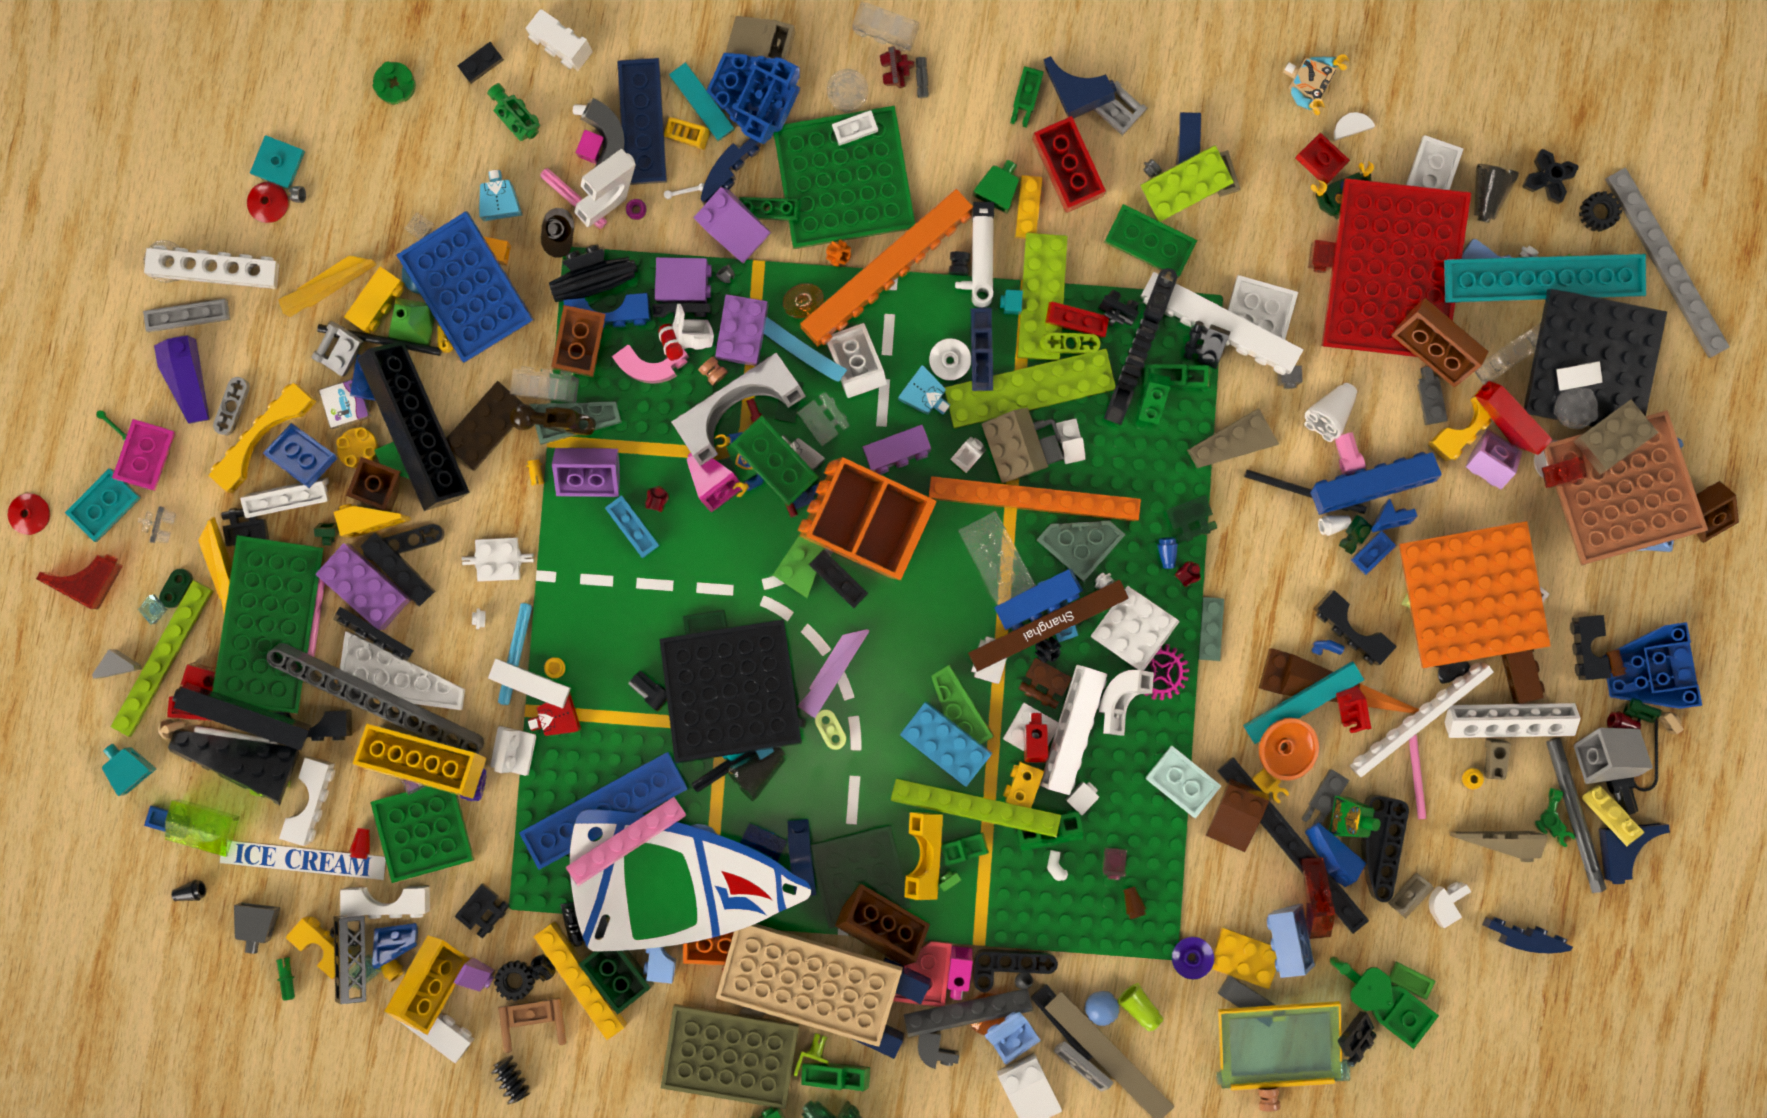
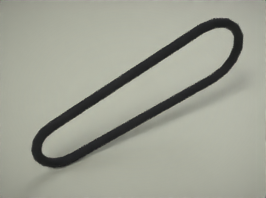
M1657 718L1655 719V722H1654V723H1655V780H1654V783H1653L1652 786H1650L1649 788H1640L1639 786H1637V784L1635 783V780H1634V786H1635V788L1638 789V790H1640V791H1643V792L1652 790V789L1657 785V782H1658V720H1657Z

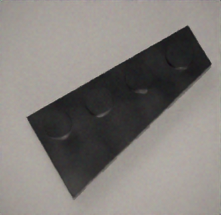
M339 607L335 613L334 621L353 630L360 637L373 641V644L383 650L386 648L393 652L392 655L399 660H408L414 651L342 607Z

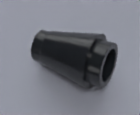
M197 880L172 890V899L175 902L199 901L206 895L205 884Z

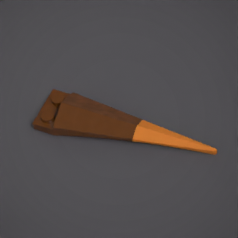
M1269 648L1259 689L1294 696L1333 673V671L1294 654ZM1360 683L1355 685L1360 688L1366 697L1368 707L1413 714L1419 711V709L1365 685ZM1337 697L1331 699L1330 702H1337Z

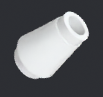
M1349 515L1323 516L1318 521L1321 534L1327 536L1347 529L1351 524Z

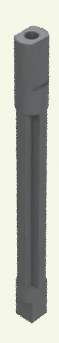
M1550 739L1546 741L1560 789L1563 791V799L1592 893L1603 892L1606 890L1605 882L1561 739Z

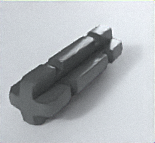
M926 57L916 58L917 87H919L917 88L918 98H927L929 96Z

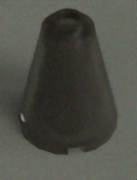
M1477 164L1474 216H1478V221L1490 223L1491 219H1496L1519 176V172L1511 169L1507 171L1502 167Z
M781 747L772 748L774 752L761 760L756 752L729 766L726 770L733 782L739 785V789L751 801L758 798L785 762L784 756L786 754Z

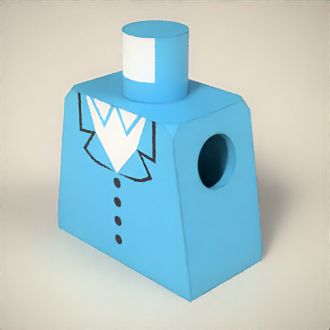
M500 170L489 171L490 182L480 184V218L483 221L523 216L511 181L502 180Z
M924 366L920 367L898 397L899 401L927 415L933 408L944 415L950 406L948 402L941 398L946 389Z

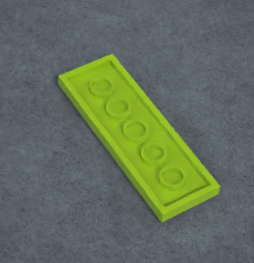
M1026 233L1018 358L1060 360V353L1045 352L1041 348L1040 340L1045 334L1062 332V327L1045 323L1049 302L1053 301L1063 304L1068 236ZM1051 339L1047 340V344L1053 346L1056 344H1060V341H1051Z

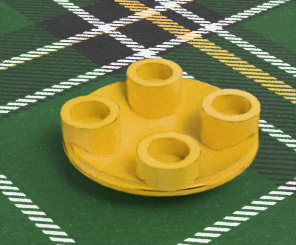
M365 428L349 429L336 440L338 457L343 464L350 468L356 469L361 457L372 461L376 458L374 450L378 449L377 439Z

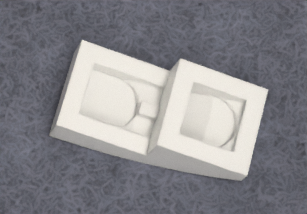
M1600 361L1556 369L1559 390L1602 383Z

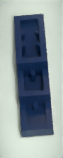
M1180 112L1176 165L1200 153L1201 113Z
M971 308L972 391H993L992 308Z

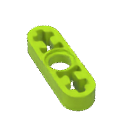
M1052 332L1045 334L1041 338L1040 345L1048 353L1086 354L1098 351L1100 340L1094 334ZM1068 337L1072 338L1075 342L1073 349H1069L1066 346ZM1047 340L1060 341V344L1051 346L1047 344ZM1090 340V342L1093 343V347H1090L1088 345L1081 346V342H1087Z

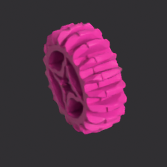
M1168 644L1164 646L1163 650L1161 646L1156 655L1163 654L1171 659L1164 664H1160L1153 658L1149 663L1154 673L1153 682L1160 679L1168 686L1160 690L1153 688L1151 699L1154 700L1157 694H1159L1160 700H1164L1165 693L1171 699V691L1178 695L1180 692L1176 687L1179 686L1184 689L1185 685L1181 683V680L1188 681L1189 679L1183 676V672L1188 673L1189 669L1182 668L1183 665L1188 663L1187 660L1180 662L1179 659L1184 655L1180 653L1175 656L1177 652L1175 647L1169 652L1170 645ZM1173 665H1176L1177 675L1175 681L1172 682L1169 672ZM1157 667H1166L1164 677L1156 676V672H1158L1156 671Z

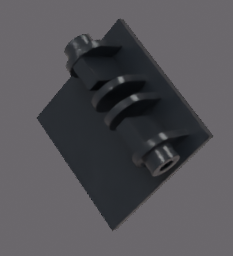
M574 902L560 904L569 942L574 944V947H579L584 939L579 928ZM606 914L600 919L595 939L604 937L608 926Z

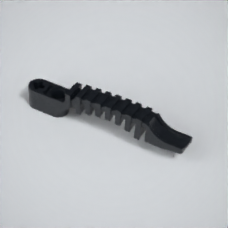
M1170 268L1160 271L1143 313V319L1139 323L1140 326L1136 331V337L1133 339L1132 347H1130L1128 352L1129 355L1125 360V366L1122 368V374L1119 376L1118 384H1116L1103 418L1118 425H1122L1134 393L1133 389H1135L1138 383L1137 379L1141 375L1140 371L1144 367V361L1148 356L1147 353L1152 346L1151 342L1155 338L1154 334L1159 328L1158 324L1162 320L1177 281L1176 272ZM1166 274H1170V279H1172L1173 281H1169L1167 284H1165L1164 279L1161 278V276H1166ZM1155 294H1163L1165 302L1163 304L1155 303Z

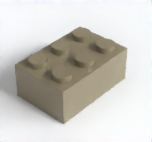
M1629 400L1577 438L1574 443L1601 475L1655 436L1658 431L1636 404Z
M1028 407L1013 410L982 423L1002 483L1017 480L1048 467Z

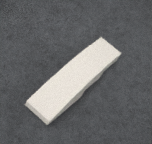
M495 659L488 679L561 708H564L571 689L499 659Z

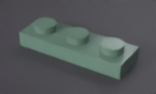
M1203 597L1199 660L1220 661L1224 612L1223 598Z

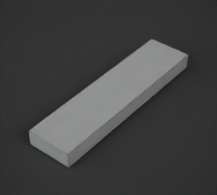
M227 299L143 311L146 332L230 320Z

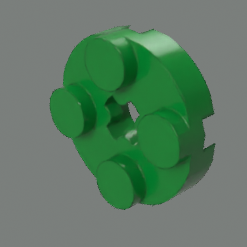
M388 61L384 62L375 72L372 86L381 100L388 104L396 105L403 101L406 102L413 96L416 83L412 72L407 66L399 62ZM397 78L399 85L390 88V81Z

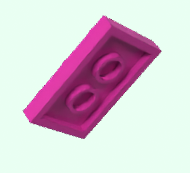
M132 419L112 478L155 491L175 432Z

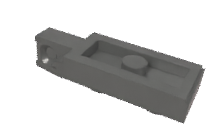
M1429 366L1420 369L1422 378L1418 379L1419 384L1417 387L1425 426L1447 422L1440 380L1438 376H1434L1433 370Z

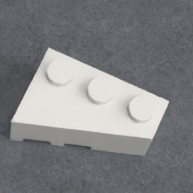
M542 9L538 11L525 28L529 34L528 38L537 45L539 43L544 45V50L552 57L556 55L562 59L561 63L570 70L573 67L579 71L593 52L587 39L577 37L573 34L574 31L569 27L565 28L557 19Z

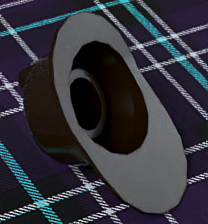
M554 208L549 210L544 216L541 225V245L548 255L554 258L564 257L570 252L572 247L574 220L567 210Z

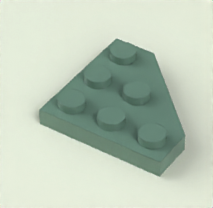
M1111 521L1050 524L1036 541L1068 569H1072L1074 574L1084 582L1125 534Z

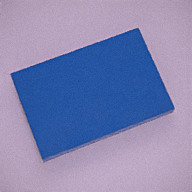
M293 423L263 452L268 459L307 488H310L337 460V456Z

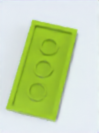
M1216 145L1140 184L1157 220L1161 222L1234 182Z

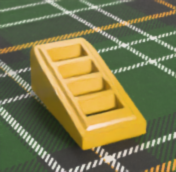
M673 117L668 118L664 130L665 138L701 150H705L710 136V130L705 126ZM675 124H678L675 135H673L672 132ZM685 127L683 136L680 137L682 129ZM691 130H693L691 139H688Z

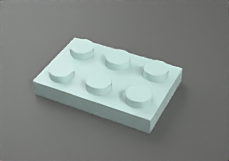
M1173 746L1169 747L1145 777L1146 780L1195 819L1221 787L1218 782Z

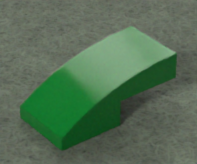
M983 832L941 845L946 866L989 853Z

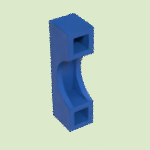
M647 293L626 295L624 302L617 310L603 313L606 314L603 328H605V325L612 324L613 327H625V323H634L635 326L646 325V322L651 321L649 295ZM585 298L563 300L564 305L597 312L589 306Z

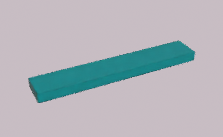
M1352 661L1243 726L1254 744L1261 741L1264 732L1274 722L1284 718L1299 719L1335 698L1336 693L1350 689L1364 681V678Z

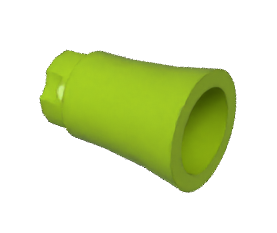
M1139 983L1133 984L1126 989L1117 1000L1118 1004L1131 1014L1142 1027H1145L1148 1032L1155 1030L1164 1020Z

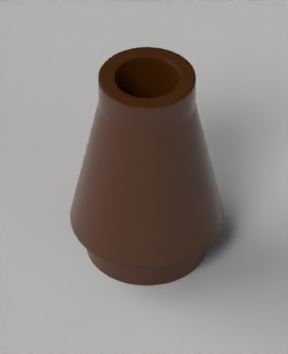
M1136 887L1123 890L1126 915L1129 914L1130 919L1146 915V907Z

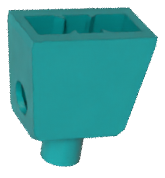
M113 743L103 750L110 760L102 766V770L118 796L127 795L156 770L155 766L132 747L124 748L120 751Z

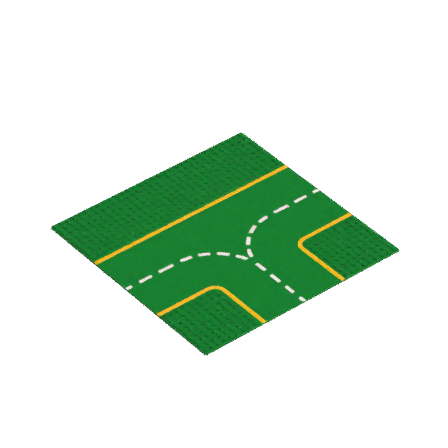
M571 247L570 252L578 250L579 254L586 252V248ZM605 249L604 260L629 257L630 261H635L638 272L634 273V278L613 289L585 297L589 306L597 312L610 313L622 305L626 295L647 293L650 297L651 321L646 322V325L635 326L634 323H625V327H613V324L605 325L594 377L553 369L550 403L616 402L622 423L594 430L591 435H576L547 443L528 671L571 688L570 693L582 730L549 736L544 735L543 728L531 731L528 719L537 717V707L546 702L526 694L523 731L536 734V741L529 775H520L509 908L518 911L562 914L560 904L574 902L571 878L566 869V866L570 864V853L539 870L519 832L667 752L670 753L675 762L667 702L657 712L628 683L641 670L656 684H660L665 688L659 639L686 635L683 616L725 610L728 628L784 619L798 718L806 720L805 728H800L802 744L772 748L774 752L761 760L758 754H756L700 792L694 790L692 783L728 760V758L715 757L677 763L676 766L688 787L687 790L674 796L686 813V816L677 822L689 826L706 824L712 827L718 835L766 855L789 872H791L787 821L808 819L811 845L891 825L904 881H906V876L914 871L920 859L918 841L909 834L910 812L943 814L941 845L983 832L989 853L946 866L941 849L939 882L941 881L940 877L948 871L952 873L957 871L961 881L945 892L938 883V898L936 900H915L909 898L911 908L905 909L930 924L925 942L940 941L952 944L1172 960L1173 949L1180 938L1188 813L1146 780L1145 777L1170 746H1173L1192 761L1212 464L1197 468L1187 450L1214 434L1219 365L1217 369L1212 368L1211 389L1170 387L1159 425L1139 420V408L1146 387L1144 385L1145 364L1207 366L1197 362L1198 354L1194 353L1191 359L1184 358V347L1190 339L1189 333L1193 325L1191 327L1184 325L1180 322L1181 319L1174 315L1173 317L1163 315L1162 320L1158 324L1159 328L1154 334L1155 338L1151 342L1152 346L1147 353V359L1144 361V367L1140 371L1141 375L1137 379L1138 383L1135 389H1133L1134 393L1122 425L1103 419L1114 390L1030 410L1029 413L1033 423L1052 419L1056 424L1076 419L1080 436L1083 437L1085 460L1065 464L1063 459L1048 465L1045 469L1005 483L1001 482L982 427V423L987 421L954 429L949 408L944 415L935 408L927 415L898 400L899 395L921 366H924L944 388L972 381V356L969 370L964 376L956 380L939 378L932 371L929 362L932 348L944 339L961 341L967 346L971 354V308L977 307L972 303V290L956 289L955 283L972 281V276L908 272L904 277L899 276L894 280L895 284L886 291L884 289L879 293V298L873 304L868 303L863 307L864 311L858 317L850 318L847 321L848 325L843 330L862 323L865 324L884 370L887 385L847 398L841 380L837 382L764 334L759 364L777 353L794 379L804 382L802 391L806 397L800 400L796 422L794 424L774 419L779 399L766 395L751 396L738 401L726 410L716 425L714 438L720 434L727 437L728 434L744 432L752 424L750 419L751 413L746 401L754 398L759 413H762L763 417L781 437L784 435L791 443L799 438L825 458V461L814 471L819 478L810 487L819 484L820 481H824L827 476L824 472L828 463L841 457L870 470L863 452V446L923 425L931 446V452L928 453V457L916 461L915 458L908 460V465L896 468V465L889 468V472L882 474V476L929 497L930 479L932 476L1141 499L1138 521L935 500L937 502L901 580L888 578L825 548V551L868 592L867 596L855 608H852L817 573L808 599L773 576L801 532L798 531L802 520L807 519L809 516V512H807L809 505L798 509V515L790 518L783 500L764 481L762 485L750 491L746 490L742 497L734 495L711 513L698 497L686 460L690 450L672 424V421L755 367L717 360L718 365L724 367L728 373L714 386L708 381V377L702 375L699 371V368L708 359L716 355L726 294L767 301L769 305L768 318L815 351L833 361L827 343L825 345L820 344L817 347L801 329L800 323L864 268L746 260L745 263H742L738 259ZM656 258L707 259L708 265L712 266V275L708 277V285H711V298H707V304L712 306V313H707V317H694V313H686L684 320H708L714 334L712 347L684 349L689 356L686 359L687 363L679 369L675 367L673 371L677 376L669 381L651 384L633 379L618 366L612 356L627 345H630L637 356L647 363L664 361L667 359V356L659 339L658 330L663 324L673 325L675 319L673 313L668 314L665 318L653 316V304H668L657 303L655 300ZM563 262L561 276L571 271L566 265H563ZM726 265H729L735 273L734 279L729 278L730 283H723L716 276L717 272ZM993 278L992 303L987 307L992 308L993 376L1054 361L1018 358L1020 315L1004 314V308H1000L1001 295H1005L1006 290L1022 291L1023 280ZM1065 283L1063 304L1105 315V312L1098 308L1105 295H1108L1112 290L1121 294L1119 302L1125 305L1128 300H1134L1139 303L1137 310L1139 313L1131 326L1115 322L1113 326L1108 325L1106 337H1098L1100 340L1099 350L1107 349L1116 386L1147 306L1143 303V299L1140 298L1144 289ZM980 292L977 294L978 298L980 299H986L988 297V295L984 292ZM1196 293L1223 308V297L1221 295ZM564 301L559 302L556 341L562 317ZM678 303V304H697V303ZM1062 327V332H1061V333H1079V334H1086V333H1082V332L1070 330V329L1063 328V327ZM1070 337L1066 340V346L1069 349H1073L1075 346L1074 340ZM1198 339L1197 344L1203 346L1204 339ZM1090 340L1087 342H1081V346L1088 345L1090 347H1093V343H1091ZM1060 353V360L1082 354ZM948 357L946 359V362L948 364H953L954 359L952 357ZM944 393L941 398L947 402L946 395ZM1052 424L1036 430L1039 440L1055 435ZM970 437L976 438L982 442L986 451L969 471L965 473L950 459ZM714 439V446L718 455L713 457V459L732 471L738 478L726 448L729 444L727 443L724 447L718 448L716 446L722 445L723 439ZM555 448L618 449L620 463L619 497L622 495L660 546L645 558L640 556L605 509V507L619 497L556 496L552 469ZM661 486L669 494L668 502L664 505L665 507L662 512L645 508L648 489ZM1111 521L1125 536L1084 582L1076 576L1083 591L1078 593L1080 597L1074 601L1099 590L1095 588V579L1102 573L1105 575L1110 573V577L1114 582L1121 581L1124 589L1129 586L1179 620L1178 625L1162 645V650L1168 644L1170 645L1169 652L1175 647L1177 648L1175 656L1180 653L1184 655L1179 660L1180 662L1187 660L1188 663L1183 665L1182 668L1189 669L1188 673L1183 672V676L1189 679L1188 681L1181 680V683L1185 685L1184 689L1179 686L1176 687L1180 692L1178 695L1171 691V699L1167 697L1166 693L1164 700L1159 699V694H1157L1155 700L1151 699L1152 694L1148 696L1144 694L1135 696L1127 707L1124 736L1103 733L1105 713L1099 712V708L1096 710L1094 725L1089 732L1088 745L1083 752L1082 764L1077 771L1074 787L1075 789L1083 781L1085 784L1090 782L1098 790L1096 794L1099 798L1083 815L1079 813L1084 831L1083 839L1021 851L1016 828L891 801L895 781L900 779L1007 803L1003 793L1006 785H1011L1013 780L1010 774L1014 764L1018 765L1019 761L1024 763V751L1003 739L1023 702L1059 723L1071 681L1063 696L1054 693L1052 698L1059 702L1056 709L1050 706L1046 707L1041 704V701L1032 696L1024 695L1025 692L1018 689L1021 682L1030 685L1032 681L1025 675L1034 658L1039 659L1035 655L1037 651L1035 649L1036 644L1007 657L999 684L974 677L975 673L971 672L973 663L968 653L977 649L980 640H985L986 636L998 639L1012 632L1011 628L1005 630L994 607L1037 586L1039 582L1068 570L1065 565L1036 541L1050 524ZM1160 538H1176L1178 549L1175 568H1163L1157 546ZM1187 561L1197 563L1200 567L1201 579L1184 587L1174 574ZM1111 608L1076 624L1079 636L1059 642L1061 645L1059 648L1061 650L1059 658L1054 662L1049 660L1046 662V664L1073 678L1076 665L1106 673L1107 682L1102 690L1100 703L1107 686L1117 675L1128 670H1137L1091 637ZM1047 610L1041 612L1042 617L1048 614ZM1029 618L1022 623L1025 626L1031 623V620ZM867 629L870 632L820 710L832 711L846 735L845 745L840 749L834 750L826 745L816 726L815 718L799 708L798 705L811 691L809 689L842 635ZM1163 654L1153 657L1160 664H1164L1171 659ZM550 658H560L565 663V673L559 678L548 677L544 671L546 661ZM949 664L994 737L982 743L985 748L992 752V755L967 787L900 736L925 702H928L943 714V709L931 676ZM1148 664L1144 671L1152 672L1151 666ZM1173 665L1169 672L1172 682L1175 681L1177 675L1176 665ZM1157 667L1156 671L1158 672H1156V676L1164 677L1166 667ZM1160 679L1153 682V688L1160 690L1168 687ZM1039 683L1035 688L1044 694L1048 691V688ZM824 716L822 718V722L824 724H828L830 722V718L828 716ZM833 735L832 741L835 743L839 742L840 737ZM1054 736L1048 745V755L1051 749ZM1028 762L1026 764L1044 770L1046 762ZM1039 785L1031 807L1032 809L1059 815L1077 812L1065 800L1068 796L1067 794ZM661 803V804H659L658 806H656V807H654V808L648 810L647 812L643 813V815H646V814L650 813L651 811H653L654 809H656L657 807H659V806L662 805L663 803ZM1050 850L1061 852L1059 865L1068 872L1066 880L1057 881L1048 871L1047 865ZM816 874V895L810 896L805 901L756 923L781 931L851 936L837 927L829 929ZM785 883L783 891L795 895L793 885ZM1132 887H1136L1146 907V915L1130 919L1129 914L1126 915L1123 891Z

